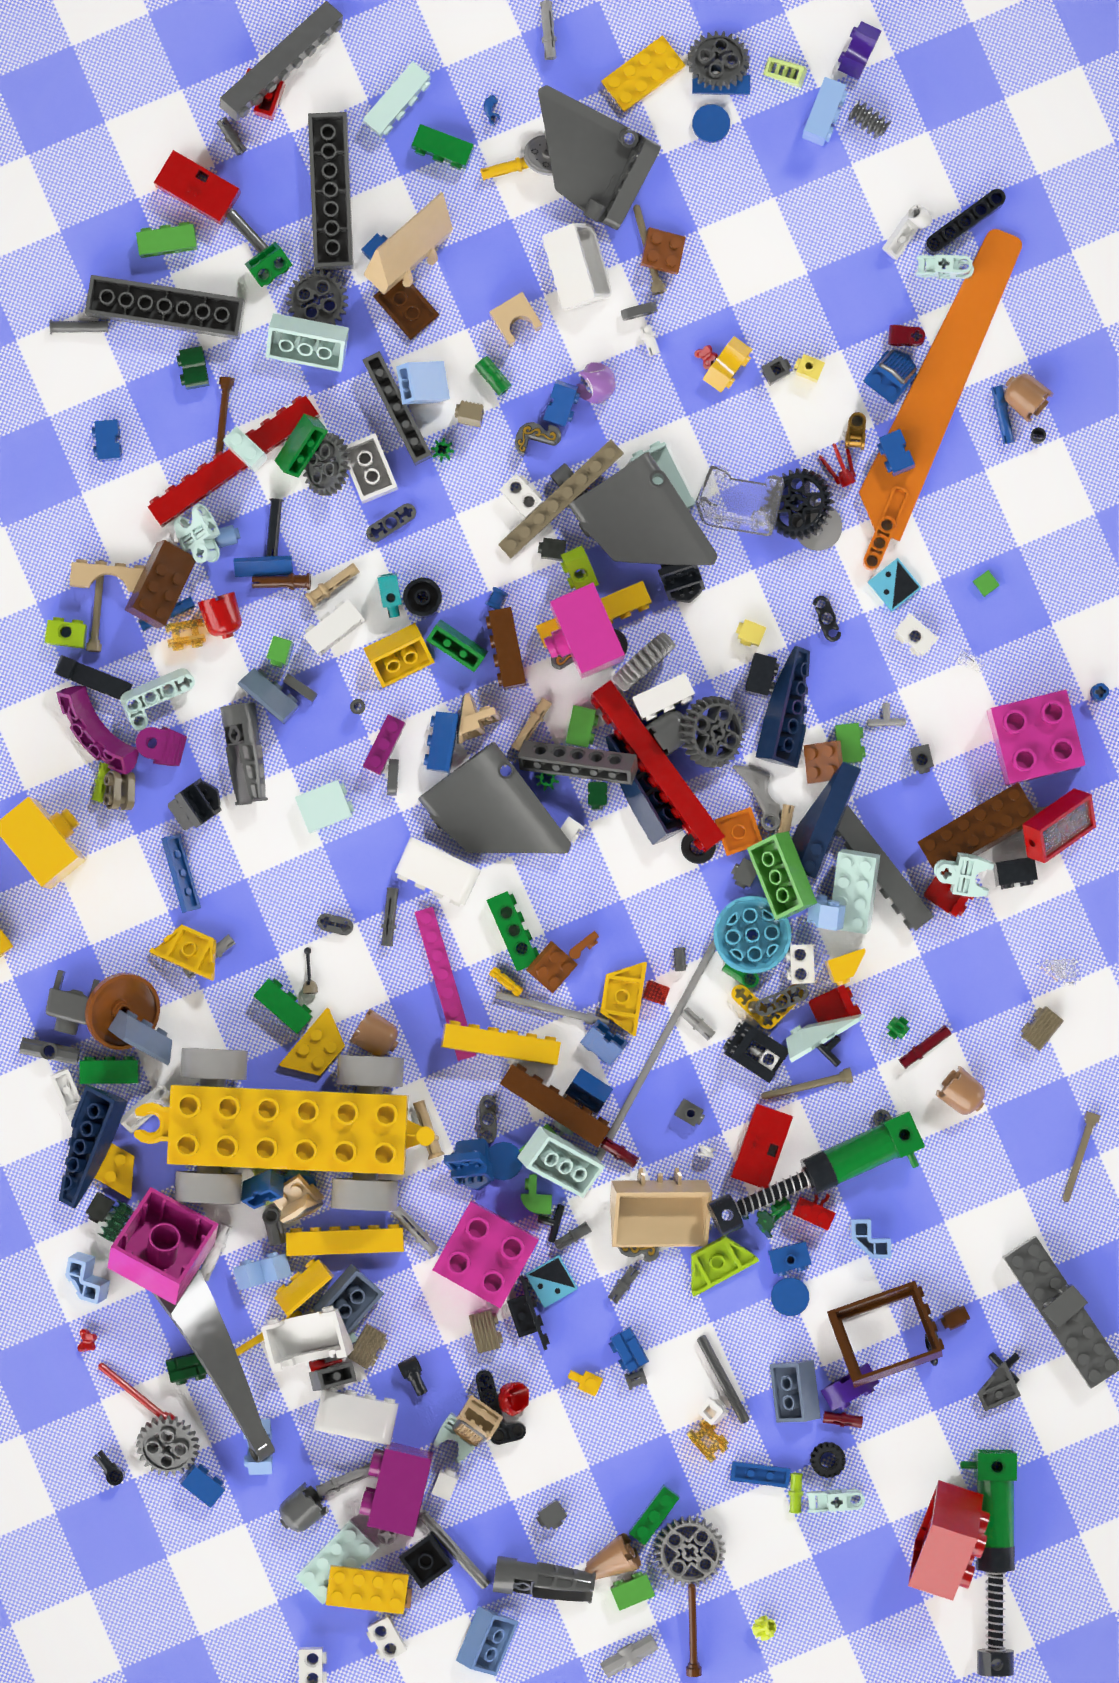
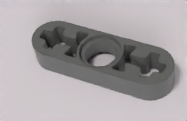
M409 503L403 504L367 528V538L371 542L377 543L408 524L416 517L415 507ZM404 508L412 509V516L408 517L406 515L402 517L404 522L400 523L399 518L395 514L399 512V515L404 514ZM388 518L396 519L397 525L394 528L386 526ZM380 523H382L384 529L388 531L385 534L383 530L378 533V538H375L374 536L370 537V535L372 534V529L379 530L381 528L379 526Z
M797 984L762 998L756 1002L755 1011L760 1016H767L802 1002L809 995L808 988L803 984ZM797 987L801 990L804 989L803 998L799 996L793 997L795 1001L791 1003L787 991L791 990V994L797 992ZM780 994L787 997V1003L784 1006L776 1003V998ZM769 998H773V1004L777 1009L773 1010L771 1006L767 1008L766 1013L758 1010L761 1002L768 1004L771 1003Z

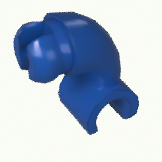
M493 94L485 99L483 107L489 123L495 126L491 119L492 117H497L500 121V116L492 112L494 105L498 102V99Z

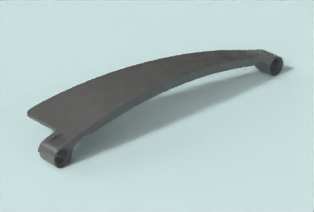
M200 1269L176 1305L152 1293L183 1335L216 1386L245 1435L252 1458L259 1463L275 1453V1448L262 1425L234 1345Z

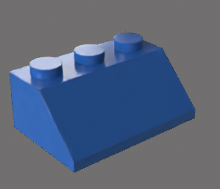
M436 711V715H432L430 727H433L432 735H428L427 746H430L429 754H425L424 765H427V770L450 774L459 714Z

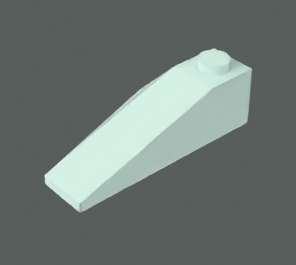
M865 1014L808 1024L803 1028L800 1025L790 1031L791 1035L786 1038L791 1063L811 1052L820 1044L829 1041L835 1035L860 1022L866 1017Z

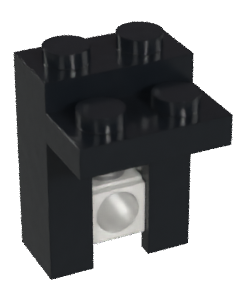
M739 1022L733 1030L735 1033L733 1039L730 1040L728 1038L722 1047L725 1050L723 1054L770 1083L781 1063L788 1056V1048L748 1022ZM752 1041H755L756 1043L764 1047L765 1050H760L759 1048H757V1046H754V1044L749 1049L748 1047L750 1046ZM747 1049L750 1050L753 1056L755 1055L756 1058H758L759 1060L756 1061L747 1054H745ZM765 1054L773 1056L774 1061L771 1065L764 1064L763 1057Z

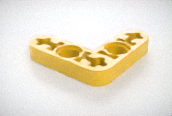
M736 985L731 991L732 998L764 1029H772L796 1005L787 1007L786 1011L782 1013L775 1012L780 1017L777 1019L774 1016L771 1020V1026L769 1024L764 1025V1016H760L756 1012H750L748 1009L750 1002H757L759 999L744 985ZM797 987L800 990L798 992L799 997L802 998L804 991ZM737 988L739 990L743 988L745 990L743 994L747 998L749 994L752 996L745 1006L741 1003L745 1001L742 997H735L737 994L735 990ZM781 994L776 999V1003L779 1001H784L785 1003H787V1000L783 998L784 995ZM761 1002L759 1011L766 1013L767 1007ZM773 1003L769 1006V1007L772 1006V1007H773V1010L776 1009V1007H775V1005H774Z

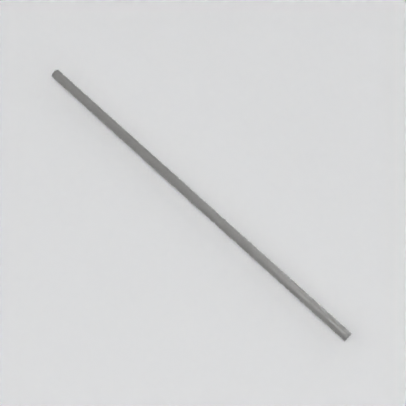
M714 938L606 1136L612 1141L716 950ZM601 1147L596 1154L600 1162L607 1152Z

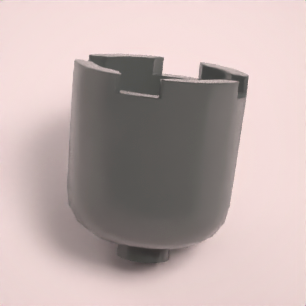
M675 709L663 713L645 725L667 757L685 744L684 741H680L683 738V734L679 733V731L684 729L680 725V723L685 722L682 716H687L688 714H682Z
M306 1482L301 1484L280 1504L279 1513L282 1518L280 1522L286 1529L290 1528L296 1532H303L329 1512L328 1506L323 1507L320 1502L323 1498L319 1497L318 1492L311 1485L306 1487Z

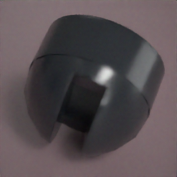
M1040 427L1034 428L1030 434L1031 441L1035 444H1041L1045 441V430Z

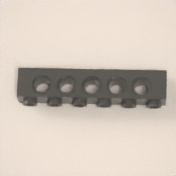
M380 351L362 359L414 465L416 466L432 458V454L407 404L402 405L400 390Z
M524 740L518 754L519 769L531 772L632 785L638 770L637 756L628 753Z

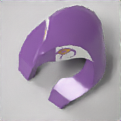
M591 362L586 365L583 371L579 372L586 380L592 392L587 391L585 385L576 384L579 387L577 392L581 393L580 397L583 400L593 404H600L609 399L616 388L615 376L608 366L602 363Z

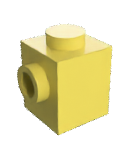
M803 354L802 359L798 357L794 366L797 369L795 375L817 383L825 362Z
M745 619L744 623L739 622L735 633L739 634L737 639H740L741 644L751 647V644L759 647L767 627Z

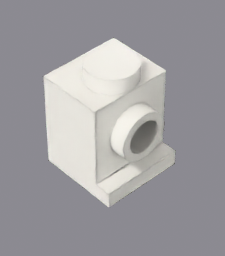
M568 817L560 829L569 841L574 844L580 835L578 830L583 831L585 827L571 817Z
M710 1397L698 1413L712 1426L720 1423L729 1411L721 1400Z

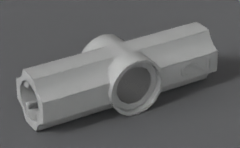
M650 1633L637 1642L622 1647L616 1654L603 1660L600 1665L605 1675L610 1678L625 1668L629 1669L642 1661V1658L652 1654L659 1647Z

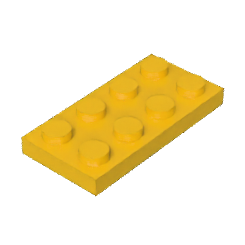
M662 35L601 80V83L621 110L626 112L684 69L686 65Z
M331 1565L325 1605L404 1614L409 1574Z

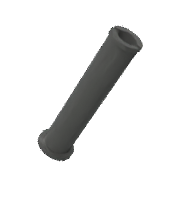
M50 319L49 330L50 335L52 333L78 332L108 333L109 324L108 320L52 321Z

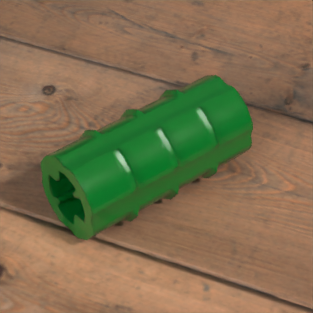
M488 356L482 358L474 366L498 396H501L511 388L512 384L507 380V377L502 374L501 370L497 368Z

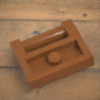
M595 930L570 949L569 956L572 959H578L581 951L586 947L590 950L598 944L597 939L599 936Z

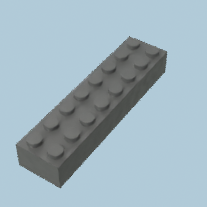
M347 112L308 113L315 271H321V269L323 271L354 269Z
M91 275L85 314L88 317L240 340L246 302L244 298Z
M1032 1236L1002 1256L1090 1389L1119 1371V1359L1084 1307L1059 1328L1041 1310L1044 1307L1043 1302L1049 1297H1056L1059 1294L1057 1291L1064 1284L1068 1285V1283L1036 1236Z

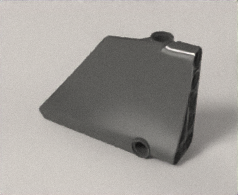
M548 85L540 87L538 89V98L555 190L581 209L586 217L618 230L652 168L661 146L653 140L633 131L631 128ZM627 133H632V139L629 142H624V136Z
M650 452L642 454L607 480L569 504L571 511L579 521V526L587 538H593L615 562L663 565H714L718 557L707 537ZM654 477H660L663 480V482L658 485L655 484L652 481V479Z
M494 741L418 798L439 829L442 828L468 853L565 854L569 852L571 847L569 839ZM504 765H508L511 769L510 774L507 776H503L500 773V769Z

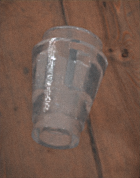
M962 648L955 658L958 665L978 674L985 666L970 649Z

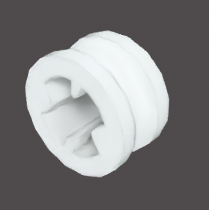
M699 1145L700 1152L697 1155L714 1158L713 1152L716 1151L715 1148Z

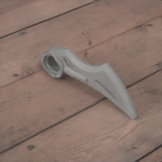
M733 765L732 768L750 787L763 814L760 822L762 828L769 832L775 831L780 825V805L771 798L768 792L770 776L751 767ZM768 816L774 817L776 819L775 826H766L765 819Z

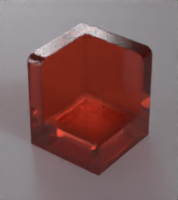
M648 980L642 998L664 1006L670 988Z

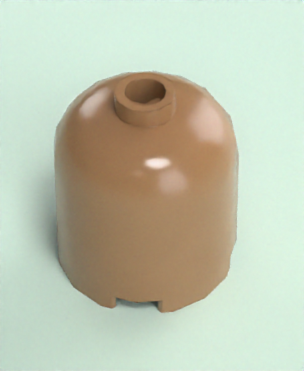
M1027 373L1020 374L1016 378L1012 376L1005 384L1007 386L1004 394L1005 401L1028 423L1032 421L1030 417L1033 414L1038 416L1047 406L1049 401L1046 399L1054 395L1051 390Z
M369 1009L349 1041L374 1056L382 1057L389 1051L393 1052L399 1043L396 1041L398 1030L394 1024L372 1009Z
M959 1065L957 1072L953 1069L941 1083L944 1087L941 1091L937 1090L935 1095L958 1113L968 1115L974 1111H980L984 1106L985 1089L982 1084Z

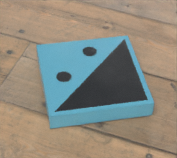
M896 558L867 582L891 612L922 588L899 558Z
M560 1255L555 1256L525 1274L544 1308L578 1289Z

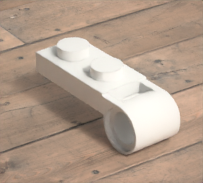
M920 204L911 206L882 249L892 259L898 260L919 228H927L931 224L932 215Z
M67 1067L51 1074L50 1077L71 1124L80 1101V1095Z
M163 1085L155 1087L122 1116L120 1123L132 1134L153 1115L137 1116L135 1109L142 1104L152 1102L163 1106H170V1091Z

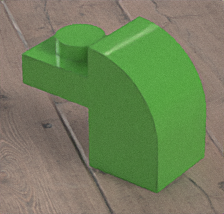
M529 1174V1178H525V1190H529V1193H521L523 1205L529 1211L536 1214H551L552 1194H536L537 1174Z

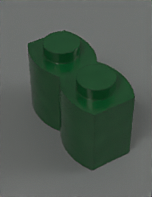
M198 346L179 350L180 355L176 357L178 367H182L183 374H180L181 385H185L187 390L210 386L203 347Z

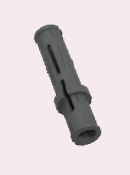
M387 887L384 923L381 924V928H383L381 946L393 947L394 929L397 928L395 919L399 888Z

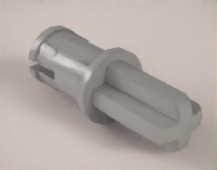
M689 1007L682 1011L681 1016L693 1027V1030L696 1029L707 1041L716 1033L703 1021L704 1018L701 1019Z

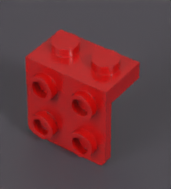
M935 876L924 892V897L952 917L962 916L967 908L965 903L968 899L973 900L974 897L952 894L950 890L951 884L942 883Z
M844 984L809 1001V1006L817 1023L862 1014L858 1005H853L851 1001L853 994L849 986L845 988Z

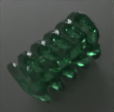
M118 1199L116 1201L119 1206H112L115 1213H108L112 1219L104 1220L107 1227H100L103 1234L97 1233L113 1243L120 1234L121 1229L126 1225L125 1222L127 1223L130 1219L129 1216L134 1212L131 1206Z

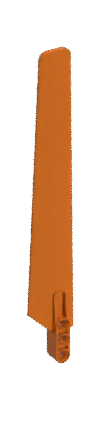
M992 229L987 233L972 263L974 273L970 278L964 279L888 432L889 434L898 429L901 430L906 441L904 449L905 451H910L915 468L893 477L892 472L888 473L884 462L887 461L885 455H880L878 452L859 490V495L875 531L863 558V566L869 571L876 570L879 567L890 539L900 541L1021 252L1022 241L1018 237L1002 230ZM883 521H889L892 524V528L884 530L881 524ZM882 539L885 544L884 547L877 548L874 545V540ZM868 557H875L877 564L875 566L868 565L866 561Z

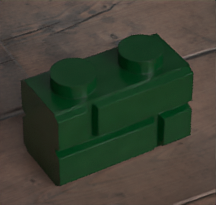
M588 783V806L591 807L592 811H603V807L607 806L608 783Z
M195 1353L165 1360L170 1382H176V1386L188 1383L187 1379L195 1377V1381L207 1378V1372Z

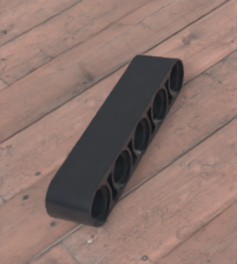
M1001 189L990 191L928 237L925 243L926 252L931 255L940 253L1000 209L1006 199L1005 193ZM998 195L1001 198V202L994 203L991 196ZM976 207H984L986 213L983 215L978 214ZM968 218L970 225L963 226L960 219ZM945 230H953L955 236L952 238L947 237ZM932 240L937 241L939 248H931L929 242Z

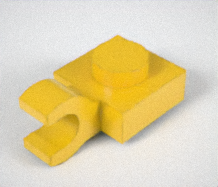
M570 1370L567 1376L569 1379L579 1383L578 1389L592 1396H596L603 1381V1378L586 1370L583 1375Z

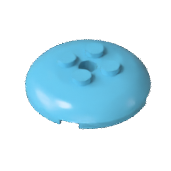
M759 896L741 897L729 903L718 915L713 933L714 944L719 956L731 968L749 974L762 973L778 965L787 954L791 943V927L788 918L775 920L766 898ZM755 931L758 937L752 941L747 938V933Z

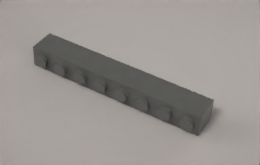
M325 1L220 97L219 107L236 122L241 117H246L254 105H259L267 93H272L281 80L285 81L293 69H298L305 58L311 57L316 52L317 47L321 44L324 45L334 32L340 31L343 26V14L328 1Z
M847 805L836 836L843 838L845 841L843 845L848 850L880 855L877 884L881 887L879 892L885 899L889 898L893 903L891 905L892 909L897 915L901 913L905 919L903 923L909 930H918L932 919L934 915Z

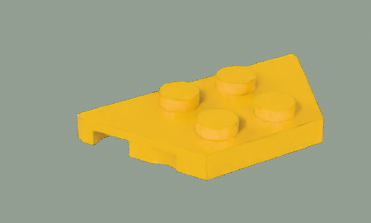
M181 924L172 934L163 939L164 942L156 948L152 947L149 951L154 956L214 981L216 940L210 936Z
M647 962L608 973L605 977L600 1013L632 1036H636Z
M328 1007L280 1062L279 1065L281 1067L321 1076L345 1047L344 1041Z
M112 1143L94 1178L131 1199L135 1156Z

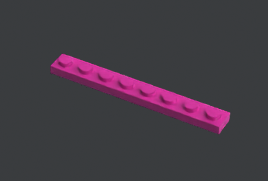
M429 907L416 911L414 913L446 1022L449 1024V1020L461 1022L460 1026L468 1027L434 908ZM455 1050L458 1061L477 1056L473 1052Z

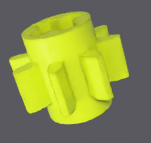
M767 1615L754 1620L755 1623L752 1626V1631L756 1638L761 1637L762 1641H766L774 1637L776 1623L773 1619H768Z

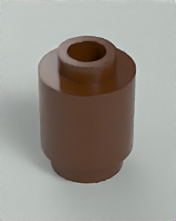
M958 1305L942 1313L943 1318H940L944 1328H949L950 1331L966 1324L970 1320L964 1305L960 1307Z

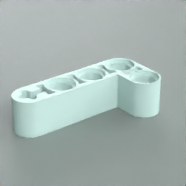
M180 668L126 691L122 694L120 702L127 720L135 730L145 729L148 725L145 709L189 691L194 687L195 679L186 668ZM170 684L167 690H163L165 685ZM152 692L150 697L145 698L147 693ZM130 700H135L132 705H127ZM141 716L138 722H134L136 717Z

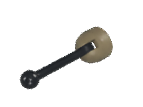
M306 947L304 953L306 954L308 980L303 984L302 992L303 994H317L318 986L315 981L311 980V948Z

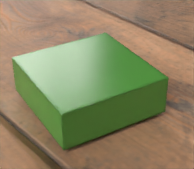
M989 570L972 581L983 597L1000 586Z

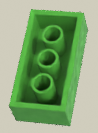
M789 831L774 834L747 848L775 920L788 918L817 904Z

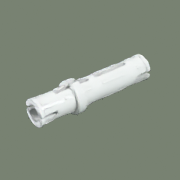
M221 1223L216 1235L215 1244L200 1270L206 1281H209L223 1248H226L227 1238L233 1229L226 1224L224 1225V1223Z

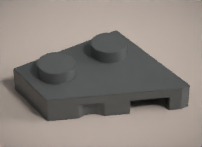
M1006 1361L1000 1364L977 1392L985 1411L1021 1396Z

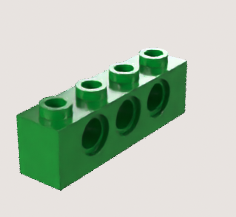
M508 891L487 899L486 901L516 971L518 972L529 967L539 953L537 948H532L529 942L533 939L529 929L524 930L522 923L525 920L521 911L517 912L514 907L517 902L513 893L509 895ZM505 907H509L512 910V915L509 918L501 916V910ZM517 925L520 928V933L517 936H511L508 931L510 926ZM519 943L527 945L526 953L519 954L516 951Z

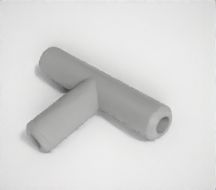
M890 703L882 704L883 719L867 720L868 727L906 725V718H890Z

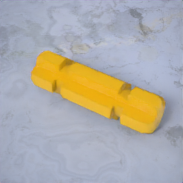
M493 967L489 972L492 978H496L501 985L511 990V993L518 997L523 992L521 986L516 985V982L506 974H502L497 967Z

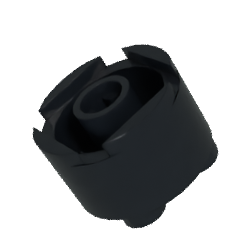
M420 577L411 581L405 587L403 601L406 609L413 616L429 618L434 616L441 608L442 593L439 586L433 580ZM422 593H425L428 600H424L422 603L418 596H422Z

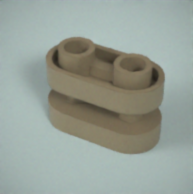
M110 770L104 777V784L106 785L103 799L107 809L117 810L120 806L122 810H132L135 804L134 773L120 774Z

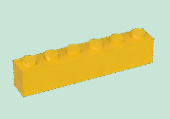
M643 581L600 598L611 624L614 623V619L619 617L623 620L632 616L631 612L635 610L639 612L645 611L652 604ZM555 618L536 625V630L545 649L547 646L544 638L552 636L551 632L559 629Z
M449 1020V1024H444L440 1046L442 1048L554 1066L558 1065L561 1042L556 1041V1037L545 1036V1039L537 1038V1034L526 1033V1036L518 1035V1031L507 1030L506 1033L499 1032V1028L488 1027L487 1030L480 1029V1025L468 1024V1027L460 1026L461 1022Z
M387 1224L388 1228H380V1225H368V1229H360V1225L348 1226L349 1229L341 1230V1226H330L329 1230L322 1231L321 1227H309L310 1231H302V1228H290V1232H286V1256L404 1252V1227H399V1224Z

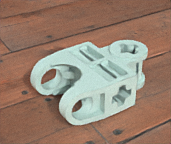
M964 255L916 256V260H918L916 277L968 279L974 273L971 259ZM962 265H969L966 270L960 269Z
M196 504L192 507V523L183 516L175 519L174 528L182 550L192 553L196 562H216L220 556L219 547L215 542V538L220 535L219 529L209 510L202 504Z
M958 852L956 862L949 860L938 861L934 865V873L940 882L951 884L950 890L952 894L983 897L988 896L989 889L976 883V876L978 873L986 871V869L993 870L995 864L977 855ZM945 868H947L948 872H945L943 875L941 871H945Z
M450 1412L440 1427L433 1446L438 1448L441 1442L444 1443L449 1439L455 1440L459 1445V1455L455 1461L460 1463L473 1451L475 1446L463 1440L453 1431L452 1427L457 1421V1416Z
M858 1489L806 1492L809 1502L808 1513L859 1510L865 1505V1497ZM854 1495L860 1496V1500L857 1503H851V1498ZM835 1498H838L837 1503L833 1502Z

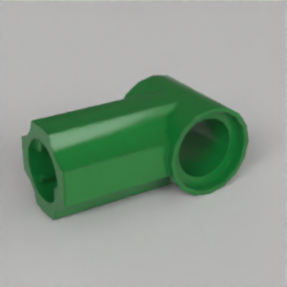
M726 963L721 970L747 988H753L759 982V976L756 973L753 974L756 978L755 983L748 985L745 982V976L749 973L737 971Z

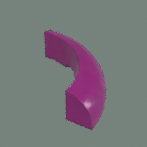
M72 686L57 691L56 694L63 715H67L71 723L70 729L87 752L96 760L101 759L109 765L108 768L116 772L128 774L132 771L139 756L137 748L121 741L102 723L91 704L86 686Z

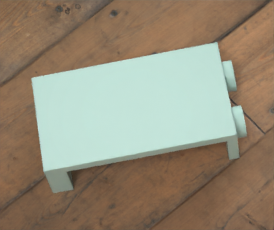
M657 441L649 446V450L645 452L639 450L632 454L633 458L630 459V462L642 454L650 452L686 507L690 509L696 506L694 498L690 495L666 447V442L660 443V441ZM654 477L652 479V481L658 485L663 482V480L660 477Z

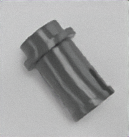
M355 699L351 702L350 709L354 714H361L365 711V703L361 699ZM357 704H361L360 710H355Z
M673 948V968H675V972L686 971V967H688L686 965V948Z

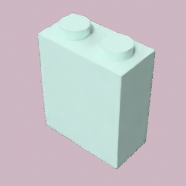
M237 426L223 439L225 445L254 473L268 459L266 454Z
M339 780L295 796L309 834L353 817L352 812L355 810L351 800L347 802L344 795L348 793L344 782L340 783Z

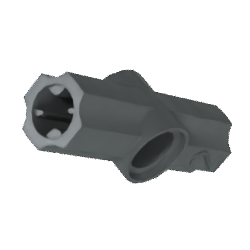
M22 1037L19 1054L77 1065L80 1056L79 1048ZM49 1045L55 1050L54 1055L51 1057L45 1054V1049Z

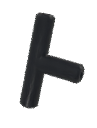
M837 1035L826 1045L820 1044L816 1047L835 1067L841 1063L831 1052L841 1041Z
M557 1204L554 1219L538 1215V1223L551 1226L548 1242L554 1243L556 1241L565 1208L564 1205Z
M994 1352L988 1356L997 1367L1003 1362ZM1014 1353L1006 1360L1008 1367H1012L1020 1359V1356ZM1011 1371L1015 1383L1017 1384L1020 1381V1379Z

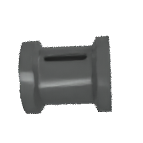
M643 1368L629 1375L627 1373L624 1374L629 1390H633V1387L641 1384H648Z

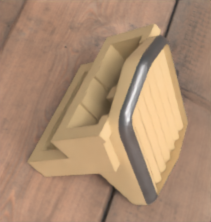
M470 693L464 694L457 729V744L486 734L484 726L502 720L500 713L495 707L484 706L478 712L474 697Z
M298 1174L284 1183L283 1197L273 1202L282 1211L279 1220L283 1224H288L316 1212L323 1206L322 1200L325 1197L313 1183L309 1185Z
M471 1395L456 1417L457 1421L452 1429L463 1440L479 1447L485 1440L489 1441L492 1438L503 1416Z

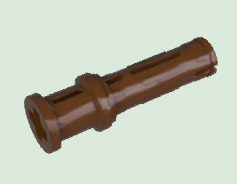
M291 573L288 576H252V582H260L253 583L252 589L289 587L291 590H295V588L311 590V573L306 575Z

